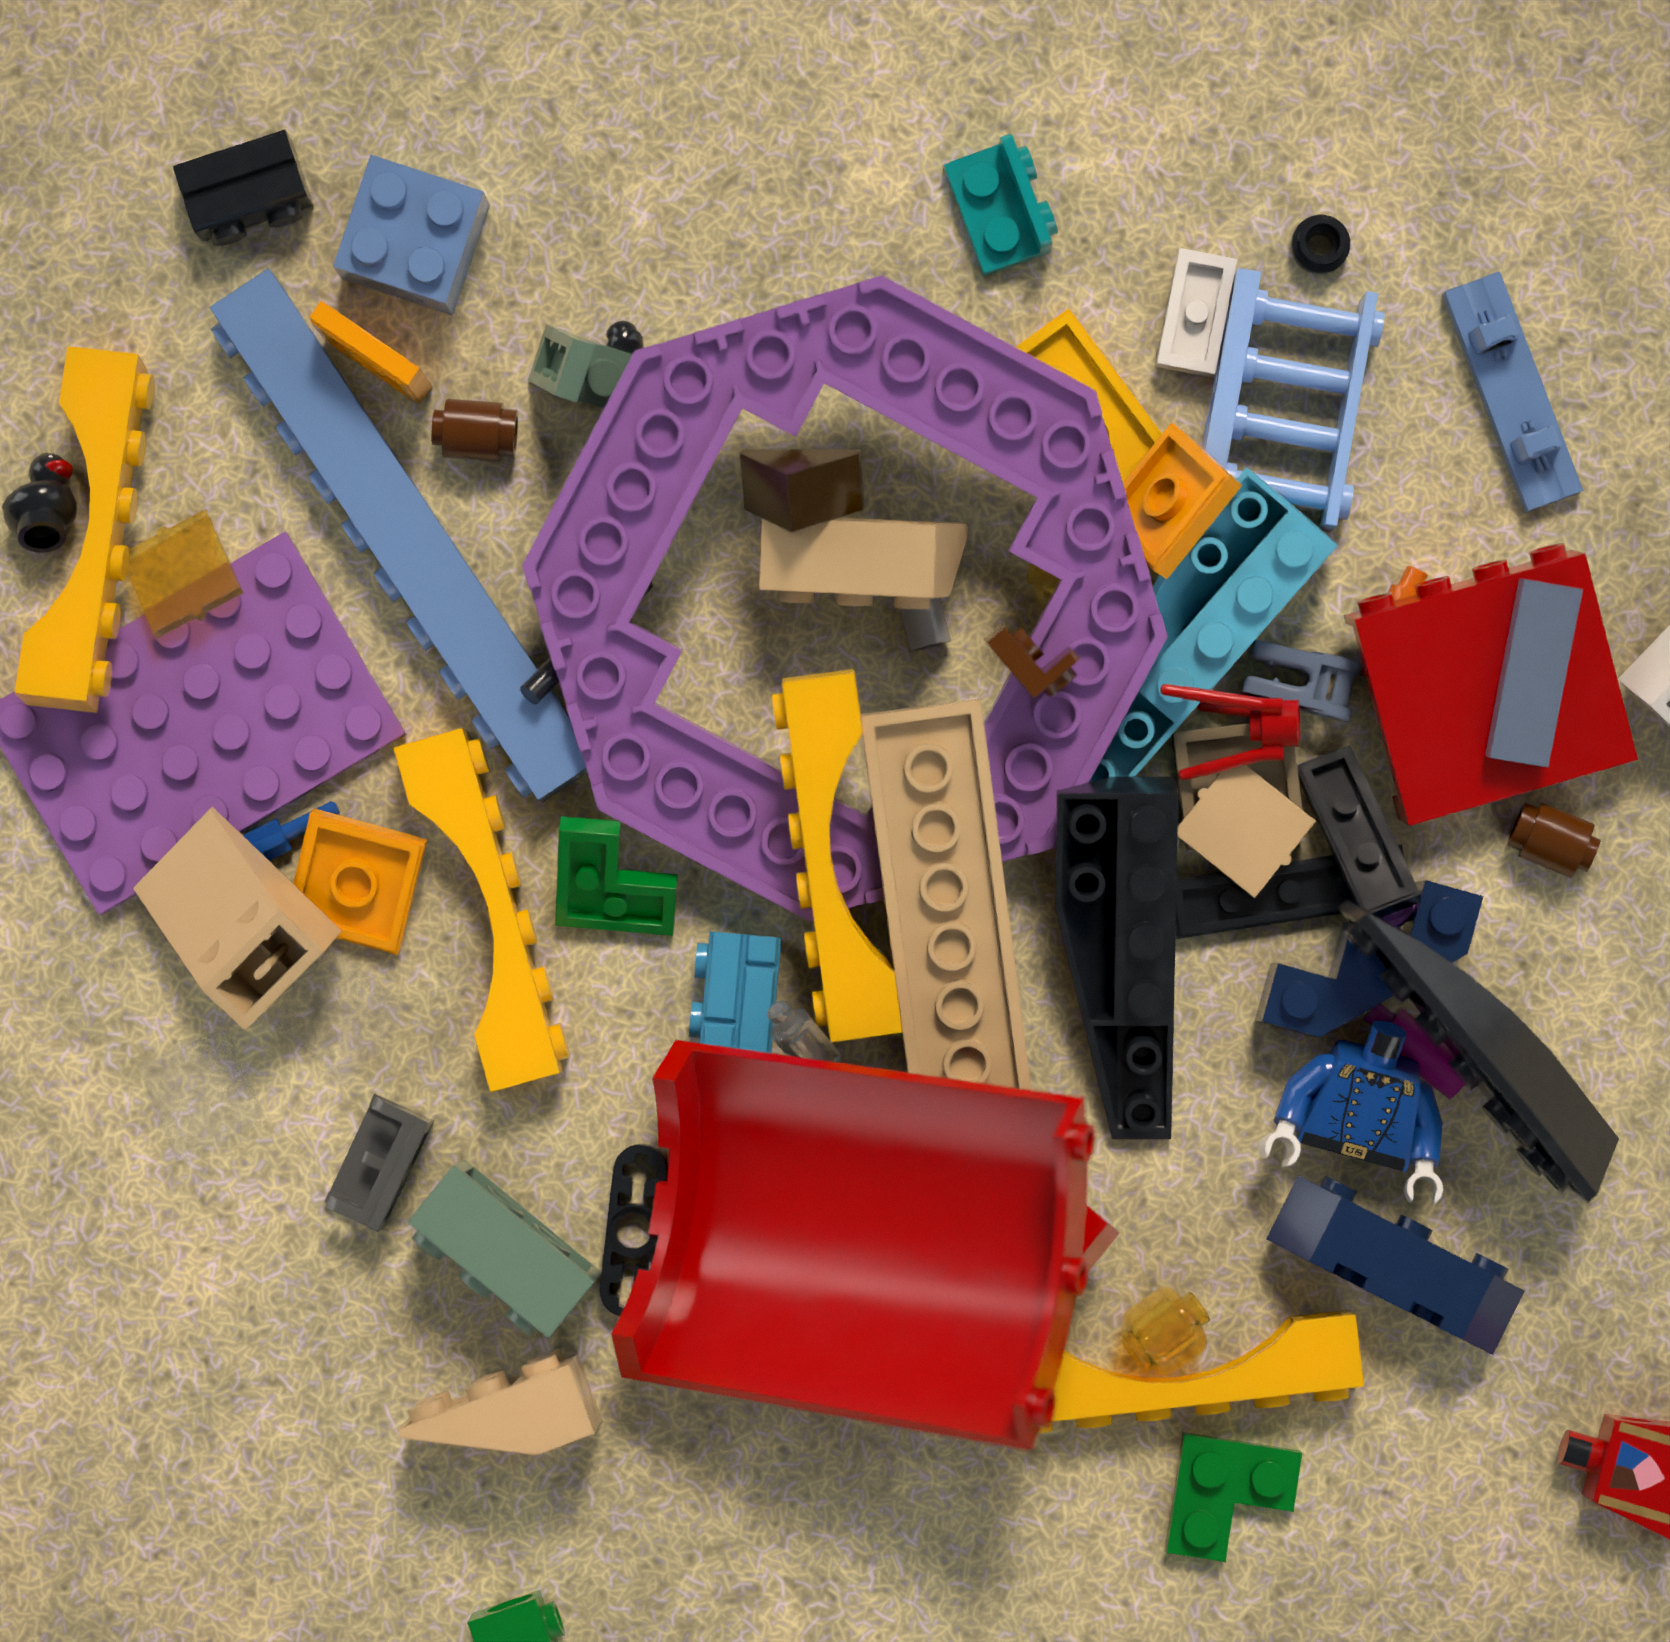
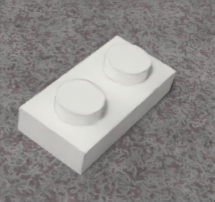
M1179 248L1155 367L1210 378L1215 376L1237 259Z

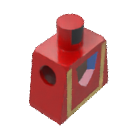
M1604 1414L1597 1438L1567 1429L1560 1442L1557 1462L1559 1465L1587 1472L1582 1495L1594 1503L1670 1540V1421Z

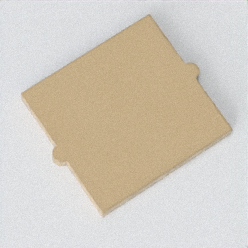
M1245 765L1222 771L1208 789L1202 788L1197 792L1199 800L1178 825V838L1255 898L1281 865L1286 866L1291 863L1292 859L1289 854L1316 821Z

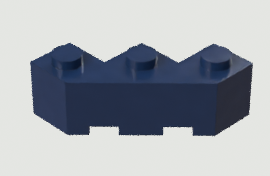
M1428 880L1415 882L1421 894V903L1415 905L1412 917L1403 925L1402 930L1451 963L1467 955L1484 896ZM1344 922L1328 977L1280 963H1270L1255 1021L1313 1037H1322L1394 995L1379 977V974L1385 970V967L1374 954L1366 958L1352 944L1344 933V930L1351 924Z
M1299 1175L1297 1176L1266 1240L1492 1355L1494 1354L1525 1290L1504 1280L1509 1270L1508 1268L1478 1253L1475 1254L1472 1262H1469L1429 1242L1428 1240L1433 1230L1400 1214L1396 1224L1370 1212L1353 1203L1357 1191L1334 1179L1325 1176L1319 1186Z

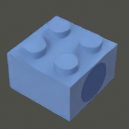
M370 155L333 268L343 280L453 315L490 206L484 191Z

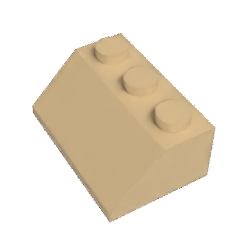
M836 518L801 530L789 532L762 519L759 590H779V602L815 603V592L836 593V605L872 606L873 595L894 596V608L930 609L931 598L949 597L967 541L969 523Z

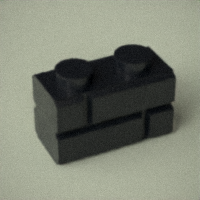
M286 129L173 166L194 233L202 242L212 239L214 246H223L240 241L247 236L245 228L268 221L271 228L290 225L303 218L301 210L314 206L293 140Z

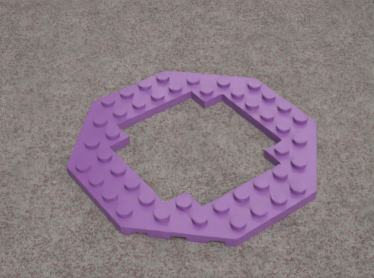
M883 275L635 350L522 565L539 615L540 625L552 664L564 695L577 744L589 775L598 810L810 922L814 921L813 909H801L796 873L807 872L804 848L793 850L788 814L799 812L796 789H784L782 769L656 703L683 649L631 622L639 603L742 409L796 437L820 390L826 384L1036 497L1008 549L1009 552L1060 579L1030 635V638L1044 653L1035 663L1042 669L1068 646L1073 649L1080 660L1071 667L1077 673L1076 677L1050 698L1044 691L1033 698L1013 673L1010 672L984 720L1002 862L1054 848L1056 844V791L1089 783L1168 638L1151 584V577L1139 536L1128 506L1127 495L1117 461L1106 431L1096 391ZM834 797L829 825L830 854L842 896L848 908L883 900L884 894L872 804L865 814Z

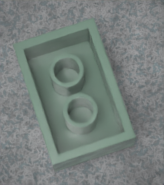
M466 1160L452 1166L407 1221L417 1230L412 1239L423 1250L437 1260H441L444 1255H448L464 1269L459 1278L468 1287L485 1299L494 1293L511 1307L505 1314L507 1318L531 1337H534L540 1331L549 1338L601 1274L597 1267Z

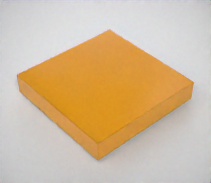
M322 300L309 316L311 319L310 323L327 343L416 404L418 402L422 403L433 387L418 366Z
M1171 423L1123 482L1128 506L1147 565L1154 572L1168 579L1242 487L1240 482L1192 437L1174 423Z
M314 808L309 815L293 884L342 930L336 939L398 955L404 941L428 839Z

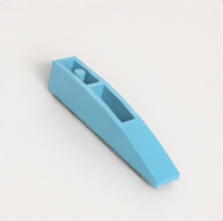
M1248 467L1236 479L1242 484V487L1169 578L1165 579L1158 575L1153 585V591L1168 638L1089 782L1109 777H1135L1200 703L1164 696L1160 693V687L1163 684L1212 690L1338 546V543Z

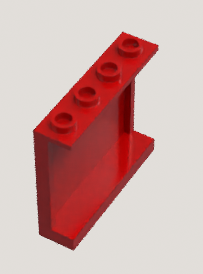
M1564 543L1541 547L1529 552L1530 562L1513 567L1508 566L1507 560L1489 562L1472 568L1474 578L1451 584L1449 576L1430 579L1414 585L1416 595L1395 601L1392 593L1371 596L1357 602L1359 611L1344 615L1345 623L1353 626L1397 792V795L1392 796L1400 821L1408 826L1638 760L1586 553L1574 550L1566 551ZM1519 578L1583 589L1548 767L1485 756Z

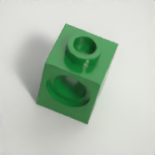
M540 1590L474 1612L467 1622L474 1642H558L557 1638L565 1636L563 1622L556 1603L552 1601L545 1604Z

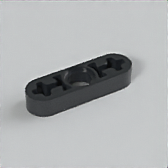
M634 1144L627 1147L618 1155L613 1167L599 1291L603 1305L608 1311L617 1316L621 1315L624 1305L620 1304V1295L610 1291V1285L622 1280L625 1262L613 1264V1251L629 1258L649 1256L648 1268L640 1264L635 1265V1281L638 1269L650 1270L658 1238L650 1236L644 1245L630 1247L622 1243L617 1235V1224L622 1216L628 1213H639L645 1216L650 1223L652 1208L645 1204H619L620 1192L628 1196L633 1195L634 1179L632 1176L624 1174V1165L634 1163L637 1154H644L648 1156V1165L657 1167V1177L648 1178L644 1184L643 1198L655 1195L657 1182L667 1181L668 1166L665 1157L657 1148L648 1144Z

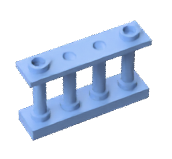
M1238 268L1234 275L1202 448L1235 479L1243 471L1237 470V464L1227 461L1231 440L1241 441L1242 436L1332 452L1326 486L1256 474L1291 504L1321 509L1319 528L1325 532H1331L1337 526L1338 519H1348L1352 505L1354 485L1345 484L1368 349L1369 346L1378 347L1380 343L1385 312L1376 311L1378 293L1366 291L1360 299L1357 313L1268 297V291L1259 289L1260 271ZM1263 320L1353 336L1347 371L1258 355V348L1248 347L1252 324L1262 326ZM1253 378L1343 394L1337 428L1247 412V406L1238 405L1241 383H1252Z

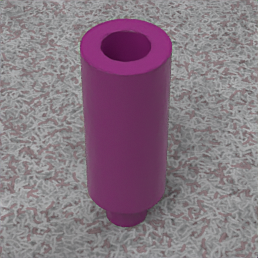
M1381 1003L1369 1009L1364 1015L1363 1020L1371 1026L1375 1021H1386L1396 1024L1406 1031L1407 1036L1400 1055L1414 1059L1419 1063V1072L1422 1079L1449 1100L1464 1087V1084L1448 1065V1062L1454 1058V1055L1444 1043L1436 1047L1415 1024L1413 1020L1415 1017L1402 1007H1399L1393 1013Z

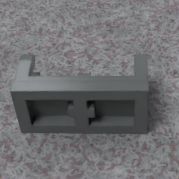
M375 1093L337 1177L325 1198L326 1207L376 1232L383 1230L434 1120Z

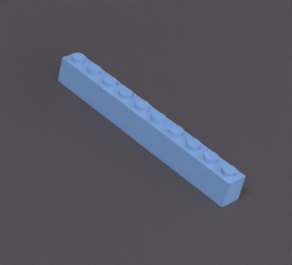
M269 268L210 306L209 308L219 321L218 324L210 328L212 333L230 358L238 353L241 354L252 371L243 377L246 384L262 407L271 401L284 419V421L276 425L278 432L295 456L305 450L317 468L308 475L310 480L327 504L336 499L339 501L349 516L347 520L341 523L344 531L360 553L368 548L371 549L382 566L373 572L376 579L392 602L403 597L415 615L406 621L407 625L425 651L435 645L447 663L445 667L439 670V673L458 700L466 695L469 696L480 713L472 719L473 724L490 749L501 744L513 762L504 770L521 796L525 798L533 793L537 800L543 803L588 773L568 713L552 690L538 704H532L522 695L520 687L538 668Z

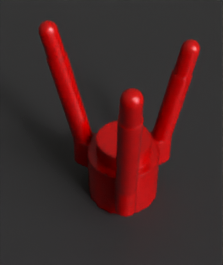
M1163 684L1160 687V693L1164 696L1200 702L1197 705L1199 711L1250 717V740L1262 741L1261 748L1182 769L1178 772V777L1182 781L1201 776L1204 777L1260 761H1284V747H1299L1300 745L1299 700L1258 698L1171 684Z

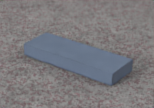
M1519 578L1485 756L1543 767L1549 766L1583 589Z

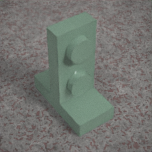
M546 324L528 381L554 396L576 403L579 400L605 408L633 354L578 337L568 331Z

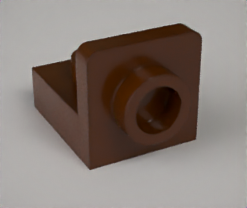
M1001 624L984 638L985 642L1033 698L1042 691L1049 698L1054 696L1077 675L1071 667L1080 658L1069 646L1041 669L1035 662L1044 653L1022 627L1011 634Z

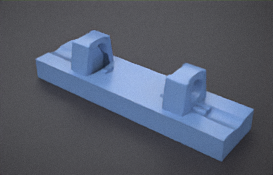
M1500 271L1445 291L1442 294L1524 512L1533 511L1584 491ZM1501 341H1510L1508 345L1484 353V351Z

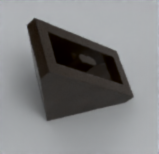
M742 449L740 452L744 510L789 532L862 511L865 506L861 449Z

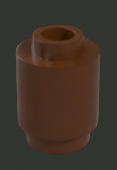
M448 398L446 399L444 410L434 409L431 442L432 445L442 446L443 458L500 462L501 456L515 457L518 437V410L504 409V403Z
M1525 802L1508 838L1507 846L1519 850L1518 857L1572 878L1577 868L1588 872L1598 851L1601 839L1592 836L1595 824L1543 802L1538 807Z

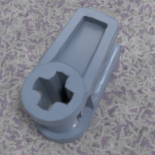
M1260 640L1253 642L1251 657L1254 660L1267 663L1269 668L1275 665L1302 672L1307 676L1308 683L1306 686L1297 687L1281 683L1278 678H1274L1272 681L1256 676H1248L1243 680L1242 694L1258 698L1299 700L1300 711L1337 721L1350 722L1352 710L1348 709L1347 705L1354 678L1362 674V663L1321 652L1311 653ZM1331 674H1334L1335 681L1330 700H1327L1326 694Z

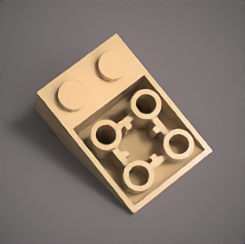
M213 806L133 888L201 990L244 1031L292 985L342 932Z
M557 1348L527 1360V1364L521 1367L523 1373L508 1379L505 1370L502 1369L472 1381L471 1386L465 1388L467 1394L465 1396L452 1400L447 1390L416 1402L415 1407L408 1410L410 1417L397 1431L402 1439L539 1455L594 1434L602 1418L578 1354L575 1353L563 1357L561 1349Z

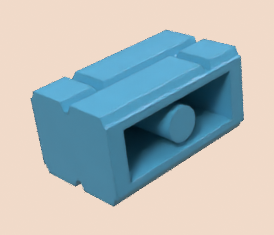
M710 931L709 943H697L694 978L705 979L703 1003L692 1002L689 1037L700 1038V1043L772 1053L782 938Z

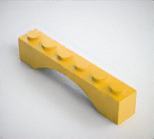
M67 346L59 404L73 425L85 456L90 486L89 524L80 558L66 587L48 611L23 634L14 693L26 705L97 713L99 697H107L110 691L112 665L110 661H105L108 638L116 639L120 627V605L114 603L117 581H125L128 572L129 548L122 545L125 523L133 524L137 512V489L131 488L134 466L141 467L143 465L146 452L145 431H139L142 409H151L155 389L153 374H147V368L139 354Z
M854 669L782 678L783 693L772 694L776 730L788 729L791 753L780 754L784 789H796L799 812L788 814L792 848L793 850L804 848L807 872L796 873L800 907L801 909L812 908L815 931L804 932L808 966L809 968L820 967L823 990L812 991L817 1027H829L830 1042L903 1033L893 963L869 941L852 917L838 887L830 854L829 825L835 790L846 761L863 734Z
M459 728L393 747L409 805L432 820L458 847L476 875L488 906L494 939L493 976L486 1008L474 1036L490 1093L563 1072L561 1060L569 1058L570 1052L561 1023L550 1025L544 1004L554 1000L553 991L545 966L534 968L528 946L538 943L537 934L529 909L518 911L512 888L522 886L521 878L513 852L502 854L496 831L506 829L497 796L486 797L480 775L490 772L481 739L470 740L468 731Z
M1350 1310L1289 1316L1267 1339L1241 1357L1211 1370L1179 1377H1139L1112 1372L1081 1360L1065 1350L1054 1387L1056 1408L1052 1422L1076 1419L1077 1428H1095L1111 1425V1415L1134 1412L1136 1421H1157L1171 1418V1408L1194 1406L1195 1414L1197 1415L1219 1414L1231 1411L1230 1402L1250 1399H1254L1255 1408H1273L1289 1405V1395L1312 1392L1314 1401L1347 1399L1350 1397L1349 1388L1364 1387L1356 1314ZM1052 1423L1047 1428L1041 1427L1039 1434L1053 1431Z

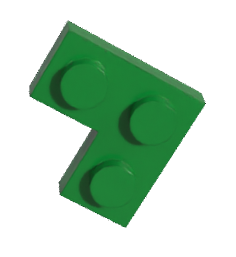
M561 816L558 834L555 926L673 936L678 874L619 870L621 821Z
M1183 1432L1165 1547L1166 1553L1226 1562L1234 1503L1294 1512L1302 1452L1295 1449Z

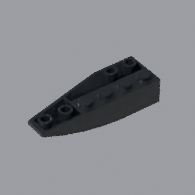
M1172 776L1109 777L1056 791L1055 910L1112 1139H1171L1179 801V793Z
M1348 900L1342 903L1338 909L1351 924L1344 930L1348 939L1366 958L1374 954L1385 967V970L1379 974L1382 982L1400 1002L1403 1003L1409 998L1418 1009L1420 1014L1413 1019L1415 1024L1436 1047L1441 1043L1447 1046L1454 1055V1058L1448 1062V1065L1460 1081L1471 1091L1478 1086L1489 1101L1482 1106V1109L1503 1133L1506 1134L1509 1131L1521 1144L1515 1150L1524 1163L1538 1177L1543 1174L1561 1194L1570 1189L1586 1202L1591 1201L1599 1192L1619 1138L1553 1052L1510 1008L1469 974L1400 928Z

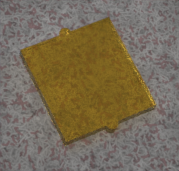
M206 510L168 529L160 527L157 530V535L129 549L127 574L150 628L157 638L193 619L198 621L204 620L206 612L244 593L212 519Z

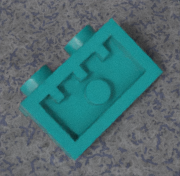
M1010 133L1000 137L998 145L943 164V170L983 277L1050 253L1052 246L1050 236L1058 234L1057 225L1047 200L1039 203L1036 200L1030 181L1037 179V172L1026 145L1017 148L1013 135Z

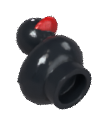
M43 453L37 456L31 462L28 475L31 482L14 490L6 497L2 504L3 517L7 527L18 536L19 544L31 552L46 553L60 548L66 540V532L73 525L77 515L75 496L66 487L69 478L73 474L72 465L54 453Z

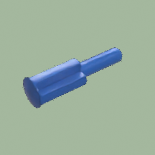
M332 801L316 808L340 815L337 804ZM310 812L282 826L276 818L243 834V836L271 861L293 850L289 841L305 834Z

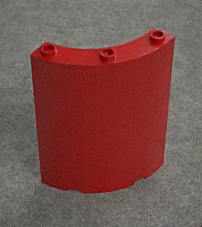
M675 1040L652 1077L658 1118V1147L669 1148L667 1181L656 1183L648 1231L651 1237L658 1238L650 1270L638 1269L627 1302L611 1332L621 1378L1031 1451L1041 1427L1047 1428L1052 1423L1056 1408L1054 1387L1068 1339L1076 1295L1081 1296L1084 1293L1088 1281L1089 1266L1087 1259L1082 1258L1087 1206L1088 1161L1094 1151L1095 1128L1092 1124H1087L1084 1097Z

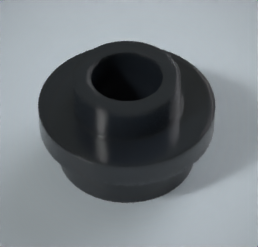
M1313 215L1304 219L1295 229L1291 239V252L1294 260L1302 269L1313 274H1327L1335 271L1344 263L1350 251V236L1347 229L1339 220L1329 215ZM1316 235L1325 236L1331 244L1330 252L1325 255L1315 254L1310 249V239Z

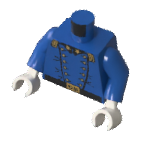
M1375 1021L1371 1026L1365 1045L1347 1040H1338L1329 1054H1318L1292 1074L1287 1080L1273 1119L1277 1129L1274 1133L1264 1136L1259 1142L1258 1152L1262 1159L1267 1158L1270 1154L1272 1143L1275 1139H1279L1284 1142L1287 1149L1286 1156L1282 1161V1167L1290 1166L1296 1162L1301 1150L1299 1143L1407 1172L1410 1162L1412 1165H1415V1173L1405 1182V1198L1408 1202H1413V1184L1418 1179H1424L1431 1183L1433 1187L1432 1205L1437 1203L1442 1196L1443 1184L1440 1178L1433 1172V1168L1440 1165L1443 1121L1432 1086L1425 1080L1420 1079L1419 1063L1414 1059L1400 1055L1407 1036L1406 1031L1390 1022Z

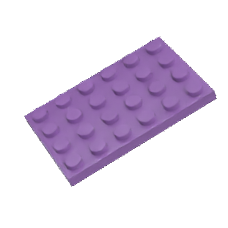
M286 531L120 628L116 639L108 638L105 661H110L112 665L111 687L107 697H99L97 713L26 705L14 692L0 699V748L98 915H104L136 896L137 894L133 888L212 806L236 830L242 833L407 735Z

